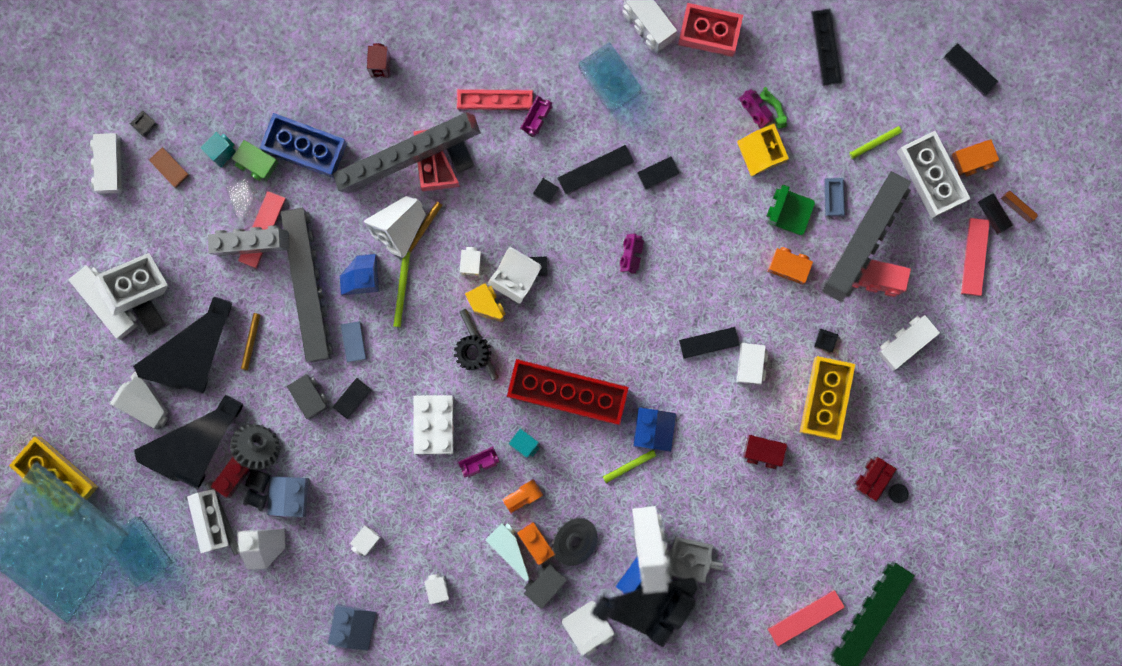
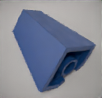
M376 254L358 255L340 275L341 295L379 292Z

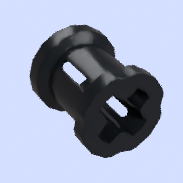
M249 489L244 498L243 505H251L262 512L268 495L262 496Z

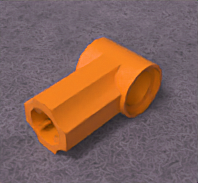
M532 479L519 487V490L502 500L509 512L513 513L527 503L530 504L542 497L543 493L535 480Z

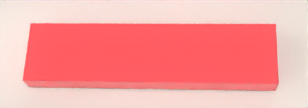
M457 90V109L530 110L533 105V90Z
M267 191L253 227H261L264 230L268 229V226H275L286 198ZM264 252L241 254L238 261L257 269Z
M969 219L961 294L982 295L989 220Z
M833 590L768 628V631L776 645L780 646L845 607L836 591Z

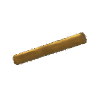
M436 201L420 225L408 251H413L443 205Z
M253 313L240 369L248 370L261 314Z

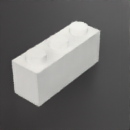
M116 133L93 134V140L90 141L91 151H93L91 168L94 170V177L91 179L92 188L98 194L122 193L120 136Z
M925 315L922 317L916 316L909 322L910 327L906 330L904 328L900 329L894 334L896 338L892 342L887 340L880 346L882 350L878 354L892 371L900 367L940 333Z
M215 489L188 496L200 552L204 553L228 546Z

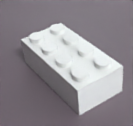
M936 131L901 147L897 151L931 219L970 199Z
M656 506L632 509L634 536L643 593L667 591L670 573L666 569H670L668 557L664 556V554H667L666 542L662 541L664 540V530L659 527L662 525L661 514H657Z

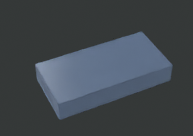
M825 178V217L845 216L844 178Z
M360 321L340 324L347 363L365 360L366 354Z

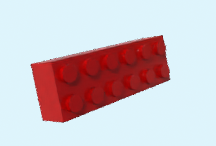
M516 359L507 398L620 425L629 387Z

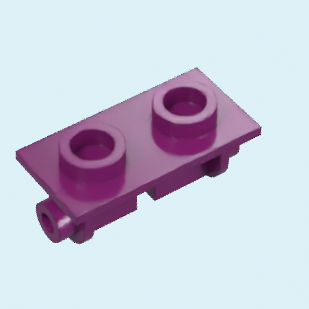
M747 90L739 98L743 108L747 110L754 123L760 129L774 120L772 117L773 113H771L766 104L762 107L759 106L763 100L756 90Z
M537 95L520 129L531 137L539 134V130L544 123L542 119L548 116L553 108V103L549 100L545 101Z
M635 233L627 234L623 242L624 252L620 259V272L629 271L631 274H636L639 271L641 257L635 256V253L642 254L643 236Z
M494 447L458 461L464 478H471V476L480 473L481 468L487 470L500 463Z

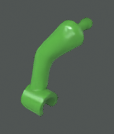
M764 87L760 97L775 108L778 118L775 119L777 128L787 127V117L784 115L781 102L768 91L767 87Z

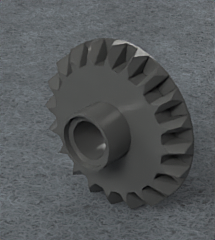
M247 423L243 427L240 426L234 432L230 441V450L234 459L248 469L262 470L272 466L277 461L281 449L280 439L276 437V433H272L271 429L264 427L263 424L256 425L254 423L249 425Z
M584 517L570 518L568 522H563V526L558 527L557 534H554L555 539L552 541V551L556 559L564 565L575 566L583 563L592 555L597 545L598 535L594 524Z

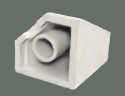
M405 196L367 218L364 224L377 241L380 239L383 244L387 245L386 249L391 254L404 258L426 214L422 208V203L418 199Z
M135 371L130 377L133 380L127 383L124 382L120 386L110 404L150 427L159 429V427H163L167 422L168 417L166 416L168 411L148 381L139 378Z
M285 529L238 532L239 553L247 570L267 569L277 556L286 548Z

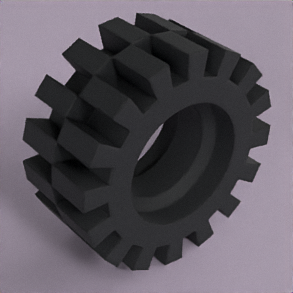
M466 336L456 343L458 347L454 348V351H457V354H454V358H458L456 360L457 364L461 363L460 367L466 368L465 370L483 368V366L488 364L487 361L491 359L489 355L492 354V351L488 349L491 346L486 344L488 341L486 339L483 340L482 336ZM471 345L476 346L479 350V356L476 360H471L467 356V349Z

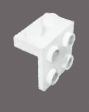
M510 247L507 249L497 271L490 278L487 285L492 286L496 291L521 304L540 272L541 265Z
M594 601L588 602L562 620L563 626L576 644L581 655L586 654L588 656L597 650L596 646L599 644L605 645L613 640L614 631L608 622H602L591 614L592 609L596 605Z

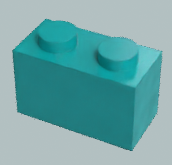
M217 132L200 147L220 168L236 152L233 148L235 144L224 133L220 136Z
M519 429L508 443L526 458L529 456L534 457L540 449L537 446L539 442L522 429Z

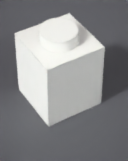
M466 247V250H461V275L480 276L481 251H477L478 248Z
M364 525L350 542L353 546L351 549L359 556L362 554L366 556L381 536L369 526Z
M439 573L428 576L429 580L424 582L429 603L433 604L449 600L445 576L440 577Z

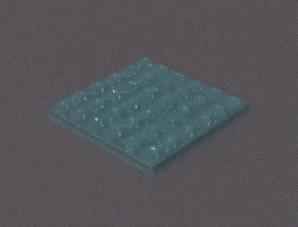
M36 462L31 466L0 514V571L68 623L129 533Z

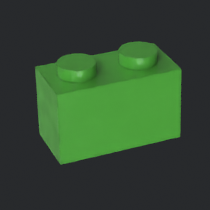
M243 140L232 157V160L236 162L235 167L243 172L246 169L252 172L250 176L258 181L263 179L267 182L279 163L275 158L246 140Z

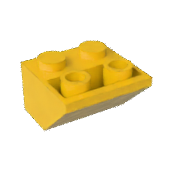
M775 124L759 129L737 141L751 177L782 165L789 159Z
M486 283L465 293L475 315L498 322L505 321L503 317L506 315L500 303L496 304L494 299L497 297L492 286L487 287Z

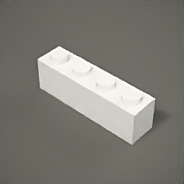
M86 265L68 280L115 338L122 340L139 326L135 322L137 317L131 311H124L115 316L111 315L94 285L96 275L100 274V272L95 267L91 268Z

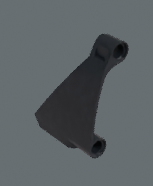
M214 296L206 314L133 366L137 376L172 388H186L204 394L217 345L233 302Z
M225 395L216 410L135 449L136 461L173 481H181L198 490L206 477L204 473L230 424L241 412L243 403Z
M694 577L667 582V591L643 593V588L612 598L601 596L592 609L591 614L602 622H606L609 618L647 635L657 645L664 647L673 634V630H679L692 612L696 603L694 594L698 588Z

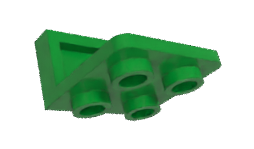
M782 185L780 189L776 188L773 196L775 203L773 207H769L766 215L769 218L767 224L801 236L805 233L815 201L789 191V186Z

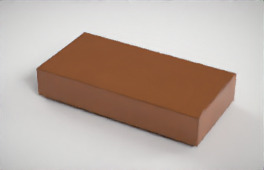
M163 147L149 159L175 188L189 176Z
M1011 191L1004 193L1000 198L1028 223H1031L1038 217L1035 211Z

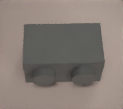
M306 374L289 384L287 388L305 418L310 420L328 409L327 403L329 401L324 393H319L316 388L319 384L314 376L310 377Z
M550 564L547 567L543 565L537 572L538 578L535 581L531 579L524 587L526 590L524 595L540 609L548 603L567 581Z

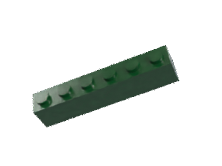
M896 562L888 563L882 571L884 575L880 581L877 580L872 587L874 591L871 596H867L861 605L863 609L852 618L851 623L853 625L842 634V642L839 647L836 645L830 654L832 656L831 661L839 666H859L915 577L913 573Z

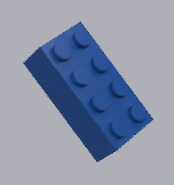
M273 113L260 149L274 157L334 178L333 173L337 172L348 143L341 137Z

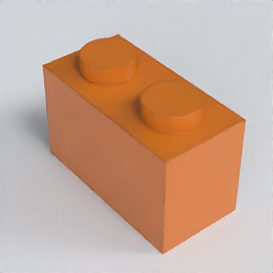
M992 139L955 151L952 154L959 176L963 174L966 177L977 173L976 170L981 168L984 171L995 167L994 164L999 161Z
M785 247L777 248L767 272L802 285L805 284L813 261L809 260L810 257L804 254L797 256L791 253L792 250Z
M534 522L517 532L538 565L555 555Z

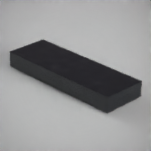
M958 43L943 57L983 96L999 82Z
M732 327L681 339L679 344L683 359L736 347L739 346L736 329Z

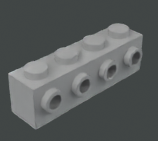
M268 226V229L264 230L261 227H252L250 231L233 229V232L227 233L226 230H217L215 234H208V254L216 256L289 250L288 231L280 229V226Z

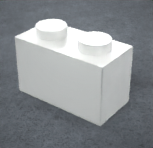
M748 343L740 345L737 382L760 385L762 381H765L766 370L763 369V364L768 359V351L765 350V345Z

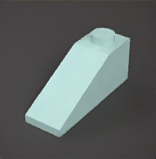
M502 523L486 541L527 581L529 576L516 536L514 535L516 531L508 523L506 525Z

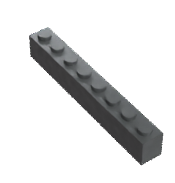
M465 112L334 172L333 176L338 191L351 193L481 134L475 116Z
M890 171L828 277L822 293L843 303L846 297H851L855 289L852 287L854 282L859 283L863 275L861 273L862 268L867 269L871 261L869 258L870 254L875 255L880 246L877 244L878 240L883 241L888 232L885 230L886 226L891 227L896 218L893 216L894 212L899 213L904 204L901 200H906L910 194L911 189L908 188L911 183L910 180Z
M303 207L280 211L283 230L288 231L289 250H287L305 360L307 363L331 359L330 355L333 354L332 343H328L327 336L330 335L329 325L325 324L324 317H327L325 305L322 306L321 298H324L322 286L319 287L318 279H321L319 268H315L314 261H317V253L315 249L312 250L311 242H314L313 231H309L308 226L311 223L310 213L306 212Z

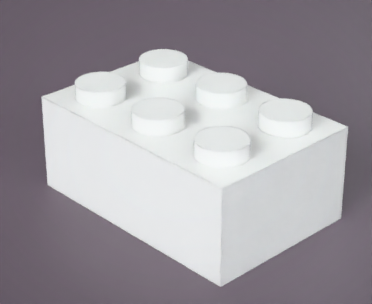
M624 0V11H622L628 21L632 20L635 24V31L645 37V43L651 51L654 49L658 53L675 40L676 28L654 0Z
M150 253L96 275L94 283L112 316L165 294L168 286Z
M453 395L414 396V454H454Z

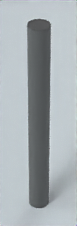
M461 310L459 313L470 336H479L467 310ZM491 360L487 361L488 364L485 367L493 381L499 377Z
M212 481L205 484L207 491L213 490L211 487ZM216 492L226 537L235 556L240 554L239 546Z

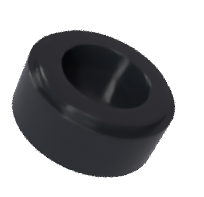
M894 484L888 491V496L894 503L905 502L909 495L908 489L902 484Z

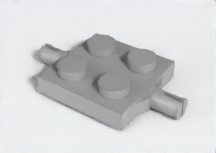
M677 536L674 538L670 551L667 550V554H664L669 559L670 569L668 570L670 575L685 579L694 577L695 581L705 583L710 568L722 571L723 563L712 561L713 545Z

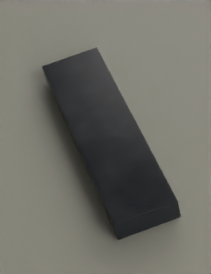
M831 9L812 11L811 16L822 86L841 84L842 80Z
M624 145L557 177L565 195L634 163V160L627 146Z

